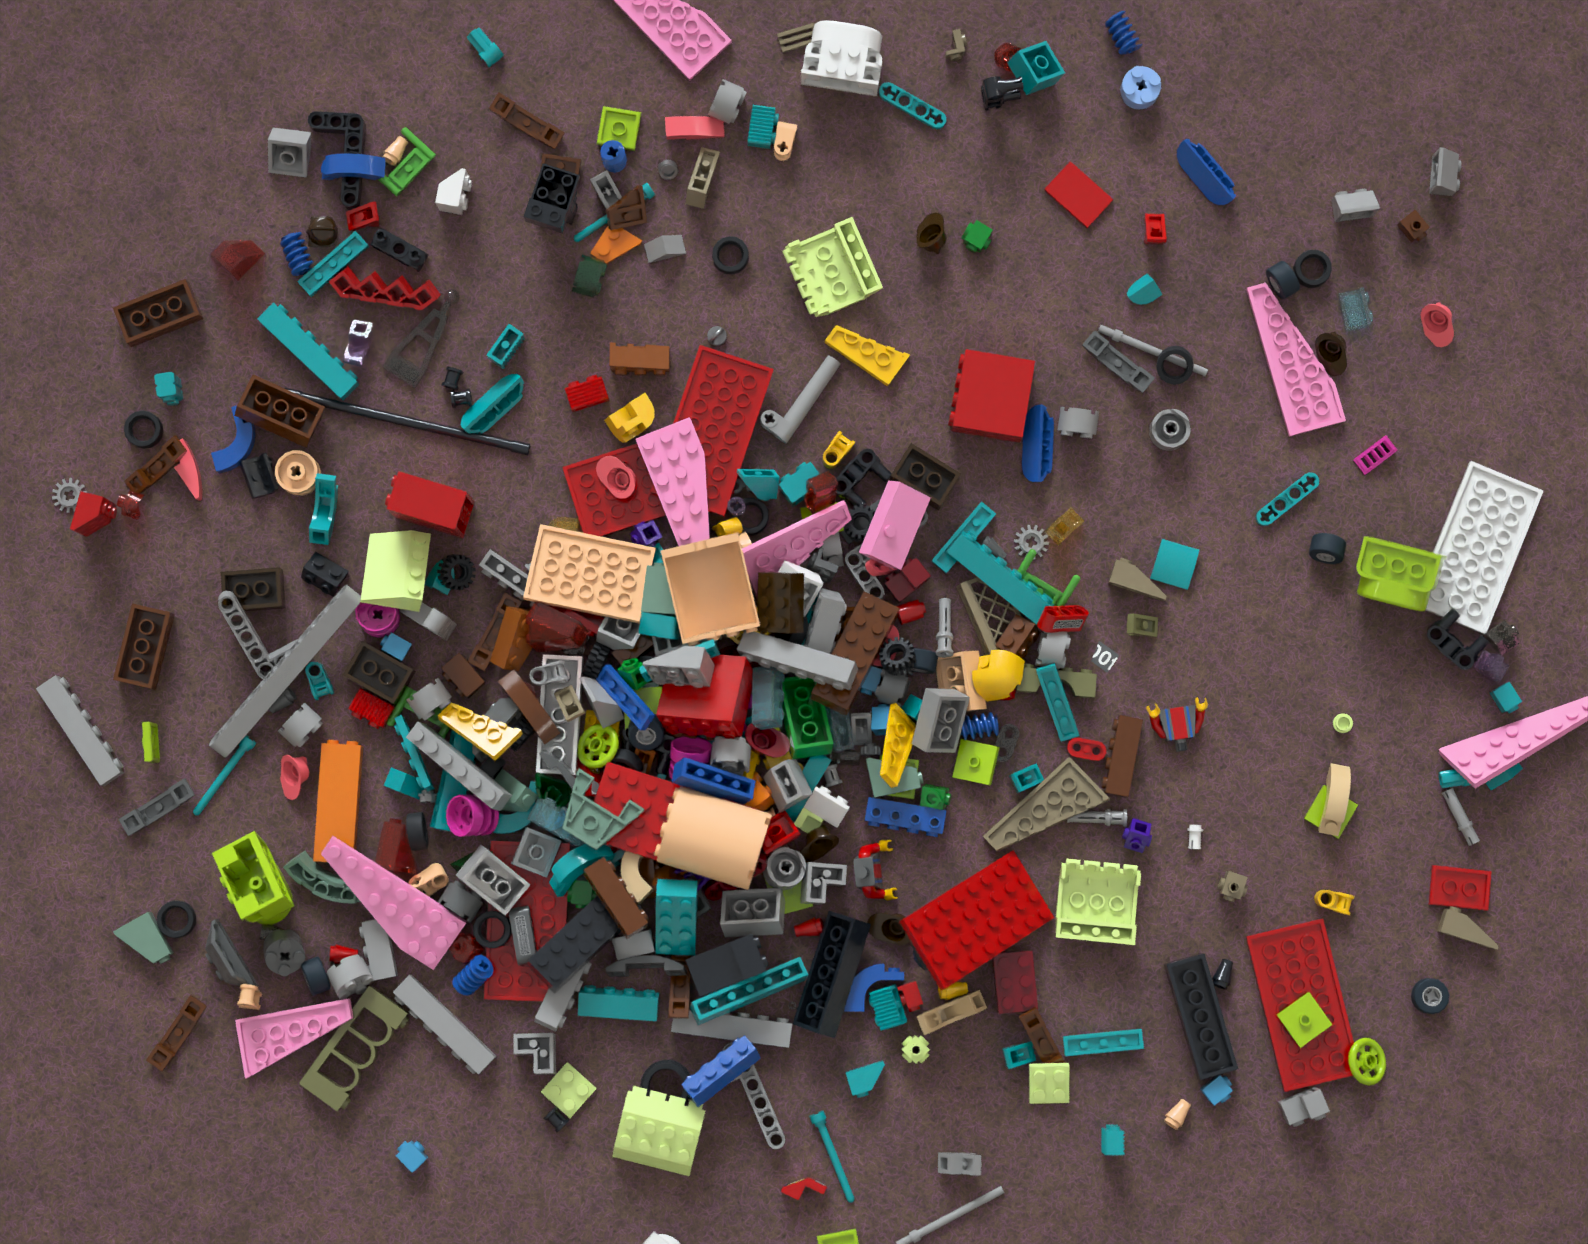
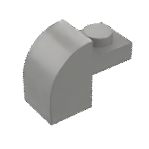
M837 532L835 535H830L824 540L821 548L824 549L822 552L823 560L840 567L844 566L840 536L839 532Z
M959 1152L938 1153V1173L981 1175V1155Z

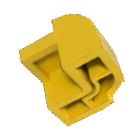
M646 393L608 416L604 421L619 441L626 443L652 424L654 407Z
M991 650L990 655L980 656L978 669L972 671V680L976 692L987 702L1010 697L1009 693L1017 685L1021 684L1025 661L1018 655L1005 650Z

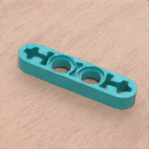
M885 82L880 86L879 95L884 101L933 129H941L945 126L946 116L942 111L890 82ZM888 87H890L891 93L895 95L898 91L899 94L896 97V101H893L894 96H892L891 94L885 96L883 89H888ZM901 97L909 98L910 103L907 106H901L899 104ZM918 106H923L926 108V114L919 116L916 114L915 109ZM930 110L933 111L931 116L935 118L941 116L942 123L934 124V119L929 117V120H926Z
M1312 472L1303 475L1260 509L1255 516L1256 522L1260 526L1270 525L1317 488L1319 477ZM1306 477H1313L1315 479L1313 481L1314 486L1310 484L1306 488H1304L1305 490H1307V492L1305 493L1303 488L1300 485H1298V483L1300 482L1301 485H1303L1307 482ZM1292 488L1300 491L1299 498L1293 499L1290 496L1289 492ZM1277 500L1284 502V510L1278 511L1275 509L1274 504ZM1270 506L1272 511L1275 514H1277V516L1274 517V514H1271L1268 517V522L1265 520L1261 521V513H1268L1270 509H1268L1267 507Z

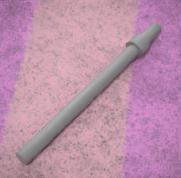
M1100 325L1098 332L1112 337L1111 340L1124 342L1157 357L1163 351L1122 334L1123 331L1118 329L1113 330L1103 325ZM1170 355L1165 359L1183 368L1187 367L1186 361L1175 355ZM1194 364L1193 372L1206 376L1208 369Z
M1000 1186L919 1230L914 1229L909 1232V1235L896 1241V1244H910L920 1241L921 1237L1004 1194L1002 1187Z

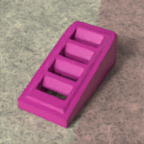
M1385 435L1353 459V461L1362 473L1366 475L1398 450ZM1382 442H1383L1384 445L1387 447V449L1390 451L1389 453H1387V452L1384 450V448L1381 446V443H1382ZM1374 448L1379 450L1383 456L1382 458L1379 457ZM1370 452L1377 462L1374 463L1367 454ZM1364 457L1370 465L1369 468L1366 467L1361 458Z

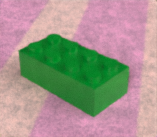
M796 676L782 678L778 681L777 692L787 737L790 741L792 759L831 754L833 748V739L825 706L811 699L812 691L817 682L808 677L807 679H802Z

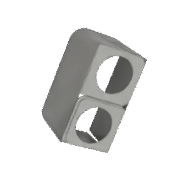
M651 929L639 932L629 939H626L625 936L612 939L617 960L655 951Z

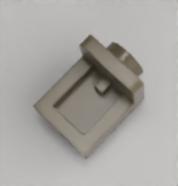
M960 29L952 30L955 49L945 52L946 60L957 61L962 59L961 56L965 54L964 46H967L965 34L961 35Z

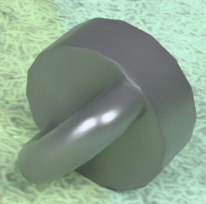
M665 160L658 165L659 174L663 179L670 180L678 174L677 165L672 160Z
M720 326L712 327L708 331V341L714 346L724 344L727 338L724 328Z

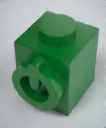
M976 220L974 224L969 223L961 239L964 240V244H966V248L973 253L978 251L980 253L982 249L987 250L992 240L989 237L993 229Z
M636 658L624 660L622 666L617 671L632 689L638 690L649 682L645 681L639 667L643 666V663L639 662Z
M925 784L922 787L920 806L943 810L947 805H950L951 794H949V788Z
M574 880L568 889L567 902L576 904L575 908L583 909L597 894L588 881Z

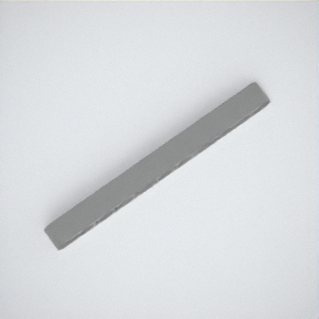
M345 585L216 733L209 743L212 749L223 757H227L359 605L361 596L348 585Z

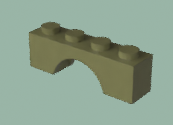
M1024 664L1022 681L1020 685L1016 686V692L1036 693L1041 684L1036 672L1037 668H1034V665ZM1065 667L1061 668V671L1058 670L1061 681L1070 687L1074 697L1095 698L1097 674H1092V670L1081 669L1080 672H1073V668Z

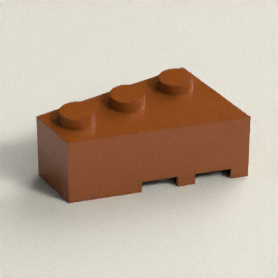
M610 342L609 366L611 372H615V375H627V372H634V375L639 376L646 375V372H654V375L663 376L665 372H670V347L659 345L634 346V344L616 346V343Z
M507 606L490 662L505 670L519 671L550 617L536 610Z

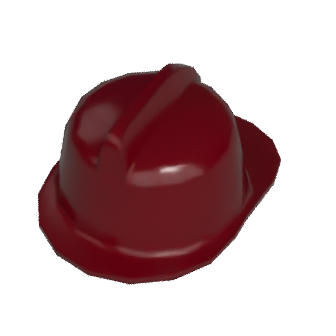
M753 722L746 728L745 738L754 753L777 758L784 756L789 751L790 741L787 736L768 724Z

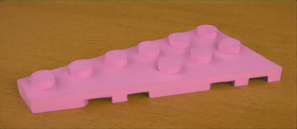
M844 500L742 549L750 584L757 600L758 572H778L784 560L799 566L810 556L809 554L816 547L819 549L824 544V540L830 535H835L852 520Z
M350 998L235 1020L245 1079L353 1019Z

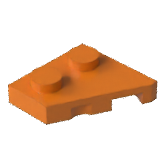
M607 226L590 254L603 263L608 264L634 247L641 245L642 240L623 228L610 230Z

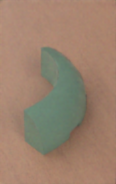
M306 851L294 857L283 867L299 885L302 884L311 890L314 895L339 903L354 904L361 902L339 875L322 868L313 861Z

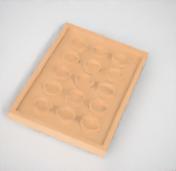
M540 524L523 600L640 623L647 565L652 566L656 548Z

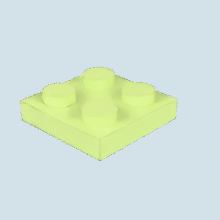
M567 1062L541 1093L571 1118L597 1088Z
M1069 1063L1029 1064L1030 1104L1069 1103Z

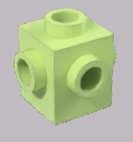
M909 1035L902 1042L903 1047L901 1049L904 1051L902 1056L909 1063L912 1061L923 1063L928 1058L929 1054L927 1052L930 1049L927 1046L929 1043L922 1036L918 1038L916 1035L913 1037ZM914 1046H918L920 1048V1051L917 1054L912 1052V1048Z

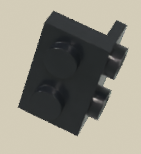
M266 452L258 457L246 459L239 463L252 499L270 495L279 489V483L272 470V460L267 456Z
M315 552L303 567L301 578L306 583L319 588L323 593L334 597L338 587L345 580L349 571Z

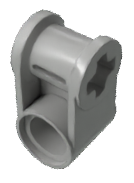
M555 661L533 668L530 672L531 682L536 686H543L569 680L563 665L565 661ZM537 671L544 673V679L540 682L533 679V675Z

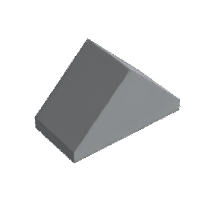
M607 170L590 179L596 194L606 209L622 198Z
M682 235L660 236L644 244L649 263L686 254Z
M871 712L851 714L852 745L872 743Z

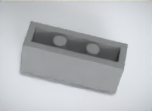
M376 919L361 922L362 927H359L360 936L365 939L366 946H363L365 958L369 960L368 968L373 976V981L398 976L391 937Z

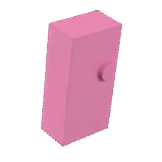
M888 480L859 553L889 568L901 570L931 497L901 482Z

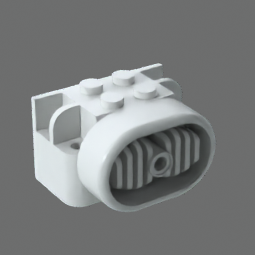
M819 21L815 23L811 43L807 45L804 55L801 84L877 96L882 68V57L880 54L881 33L867 26L838 21Z

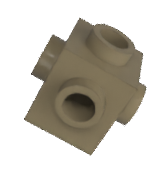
M1226 871L1224 878L1221 877L1218 884L1219 894L1224 895L1223 899L1234 902L1235 899L1241 900V897H1245L1248 886L1245 885L1248 877ZM1232 884L1235 885V889L1233 891L1231 890Z

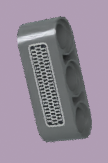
M529 905L509 910L518 965L527 964L528 960L537 952Z

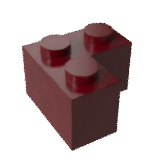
M909 558L904 562L898 574L893 572L886 578L887 582L884 586L896 601L900 603L926 583L931 575L917 558L914 560Z

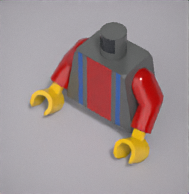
M1198 697L1195 699L1196 709L1195 705L1160 710L1158 705L1155 704V709L1151 711L1149 706H1147L1146 710L1150 715L1152 729L1160 738L1165 739L1166 742L1175 741L1176 752L1188 750L1186 739L1195 737V734L1199 733L1204 722L1205 709L1208 706L1206 698L1202 704L1199 703Z
M880 840L879 843L862 846L858 856L853 860L856 887L862 890L867 898H885L887 901L898 898L892 894V891H897V888L883 890L879 851L893 850V848L887 847L888 842L892 840Z

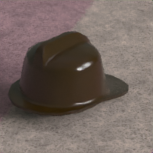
M935 212L928 214L917 227V246L924 248L928 252L939 254L940 249L947 241V235L944 230L943 216Z
M311 217L309 228L306 231L309 237L308 247L334 246L338 236V227L333 217Z
M1335 331L1320 334L1315 340L1318 361L1330 376H1339L1345 372L1347 367L1346 341L1341 335L1336 334Z
M822 825L817 829L811 830L806 835V846L802 848L800 853L806 863L813 862L836 847L839 843V838L832 835L826 825Z
M879 912L869 917L867 923L871 924L869 933L875 939L899 946L910 942V938L899 922L906 916L898 913L891 915Z

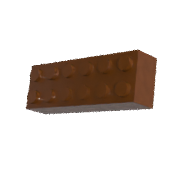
M865 591L863 592L832 652V655L856 662L858 671L851 689L839 690L828 683L824 685L816 683L811 694L812 700L845 716L848 715L880 652V647L883 646L899 615L898 607Z

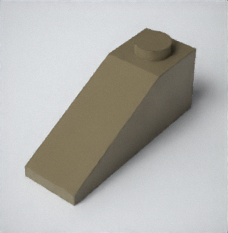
M701 147L687 188L685 204L704 209L718 162L719 151Z
M1124 558L1115 560L1108 584L1161 601L1166 600L1167 596L1135 565H1132V561Z
M1450 906L1449 909L1443 910L1437 932L1498 950L1499 946L1467 915L1462 914L1461 909Z

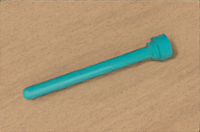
M648 183L642 185L644 200L655 196ZM607 214L576 234L574 241L580 242L608 223Z
M246 735L240 741V747L194 808V815H200L244 753L253 749L257 744L254 740L249 739V736Z
M822 1110L818 1114L810 1115L809 1118L811 1123L818 1127L845 1197L849 1203H852L855 1198L825 1126V1119L827 1117L824 1110Z

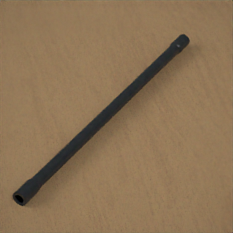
M284 388L325 408L498 447L519 454H529L528 450L531 444L506 440L480 433H467L459 428Z

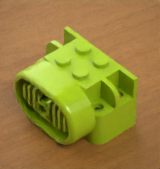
M1364 536L1356 567L1357 572L1361 575L1357 594L1391 605L1416 611H1425L1430 593L1438 585L1443 562L1447 556L1371 536Z
M255 831L212 853L222 875L220 881L224 888L227 887L229 891L227 897L230 903L235 905L241 920L245 919L248 922L272 925L283 920L291 908L294 907L291 890L281 870L275 863L267 844Z

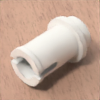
M1190 825L1187 829L1189 831L1188 848L1201 849V831L1203 829H1201V825Z

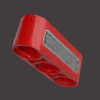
M1079 605L1047 606L1044 608L1037 626L1042 631L1048 633L1081 631L1089 612Z

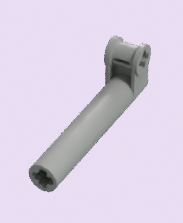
M828 355L784 418L775 411H764L760 417L761 426L772 433L777 439L787 444L841 365L840 362ZM771 415L774 423H765V416L769 417Z

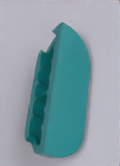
M510 374L499 380L464 413L461 419V427L467 433H484L490 429L522 398L524 384L522 377L518 374Z

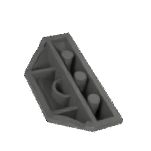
M511 698L499 699L491 705L489 711L485 714L490 720L498 723L503 722L510 728H514L524 717ZM473 745V754L482 763L489 756Z
M219 919L213 920L205 947L207 951L205 955L211 964L214 963L218 969L216 974L221 981L224 980L225 983L238 986L249 984L259 987Z

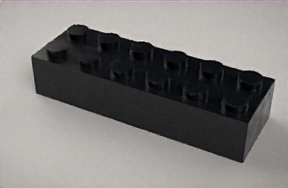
M596 896L528 960L527 966L555 994L616 937L621 930L599 897ZM637 903L636 905L639 910H642V907Z
M828 911L793 1025L828 1037H836L871 924Z
M1205 953L1165 963L1164 967L1197 1079L1202 1080L1237 1070V1062Z

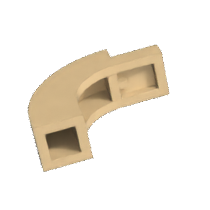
M1330 764L1326 779V801L1319 825V833L1339 836L1349 800L1351 784L1350 767Z
M625 851L621 862V876L627 887L625 888L629 894L632 893L640 905L653 892V889L642 879L639 873V865L643 857Z
M977 990L930 1009L917 1016L924 1035L950 1023L987 1009L980 990Z

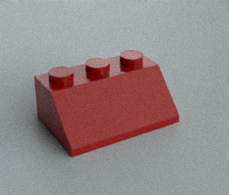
M80 491L70 530L85 537L91 535L111 523V519H115L117 514L116 504L102 496Z

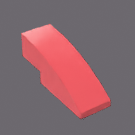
M665 117L667 140L725 137L724 122L714 117Z
M182 438L180 442L187 452L179 461L180 463L174 468L195 499L200 501L202 500L200 471L192 450L186 440Z

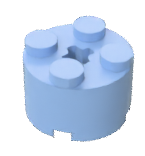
M1135 66L1127 72L1120 88L1122 99L1126 105L1133 109L1139 110L1150 107L1155 103L1160 93L1161 79L1151 68ZM1140 85L1143 86V89L1141 91L1138 90V87Z

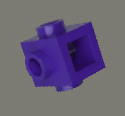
M654 520L645 523V521L640 522L634 526L635 530L630 533L632 543L649 547L656 546V542L662 538Z
M1132 818L1129 828L1125 827L1122 839H1125L1124 848L1143 853L1145 846L1149 847L1152 835H1150L1151 824Z

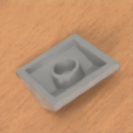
M526 827L511 864L547 878L561 840Z

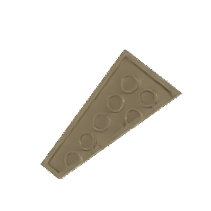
M1068 757L992 827L983 838L998 852L1109 801L1110 798Z

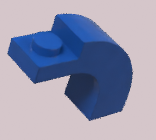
M364 154L327 155L321 165L322 179L332 180L339 177L381 179L385 177L386 158Z
M237 406L231 407L233 416L235 415ZM234 416L237 428L235 440L229 447L211 453L216 472L220 474L238 467L241 461L248 458L255 443L256 433L254 424L246 423L245 420Z
M875 964L861 970L854 977L844 1011L864 1012V998L869 986L879 980H904V972H900V968H888V972H884V964Z

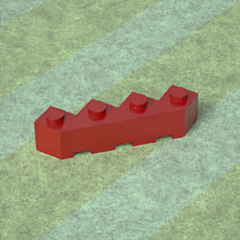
M349 267L329 281L339 296L343 298H354L361 301L379 302L423 310L441 295L430 280H427L414 290L404 276L401 275L387 286L378 273L374 271L360 282Z

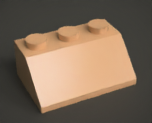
M979 651L953 653L951 657H938L937 661L938 689H956L969 696L970 699L966 712L987 709L986 700L976 692L972 680V671L978 669Z

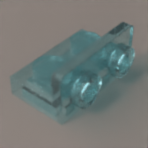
M1364 287L1354 291L1339 293L1338 297L1345 331L1369 328L1371 322H1373V314L1371 310H1368L1369 295L1368 292H1365Z

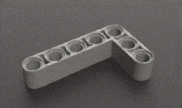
M926 511L924 513V521L920 523L919 528L923 527L927 522L928 514ZM861 544L846 555V567L863 592L865 591L870 594L871 589L877 588L881 592L878 598L882 599L884 589L876 576L870 575V579L866 582L859 579L861 572H867L865 564L871 559L859 553ZM850 556H857L859 563L851 565L848 559Z
M224 591L219 595L218 606L256 673L260 678L264 679L279 662L278 658L284 656L297 640L269 654L234 593ZM229 598L233 602L230 605H224L222 600ZM234 615H240L242 620L234 622L231 618ZM243 632H250L252 636L245 639L241 634ZM258 648L261 650V653L253 655L251 650ZM263 665H269L271 667V669L266 672L262 671L260 668Z
M421 603L419 612L399 610L446 641L457 626L449 617L424 603Z
M753 1064L748 1071H744L733 1081L741 1080L768 1145L773 1149H780L785 1144V1135ZM750 1079H755L758 1082V1087L754 1090L747 1087V1082ZM759 1097L766 1100V1105L763 1108H758L755 1105V1100ZM765 1116L773 1117L774 1123L772 1126L768 1127L763 1124ZM774 1134L782 1137V1142L778 1145H774L770 1140Z

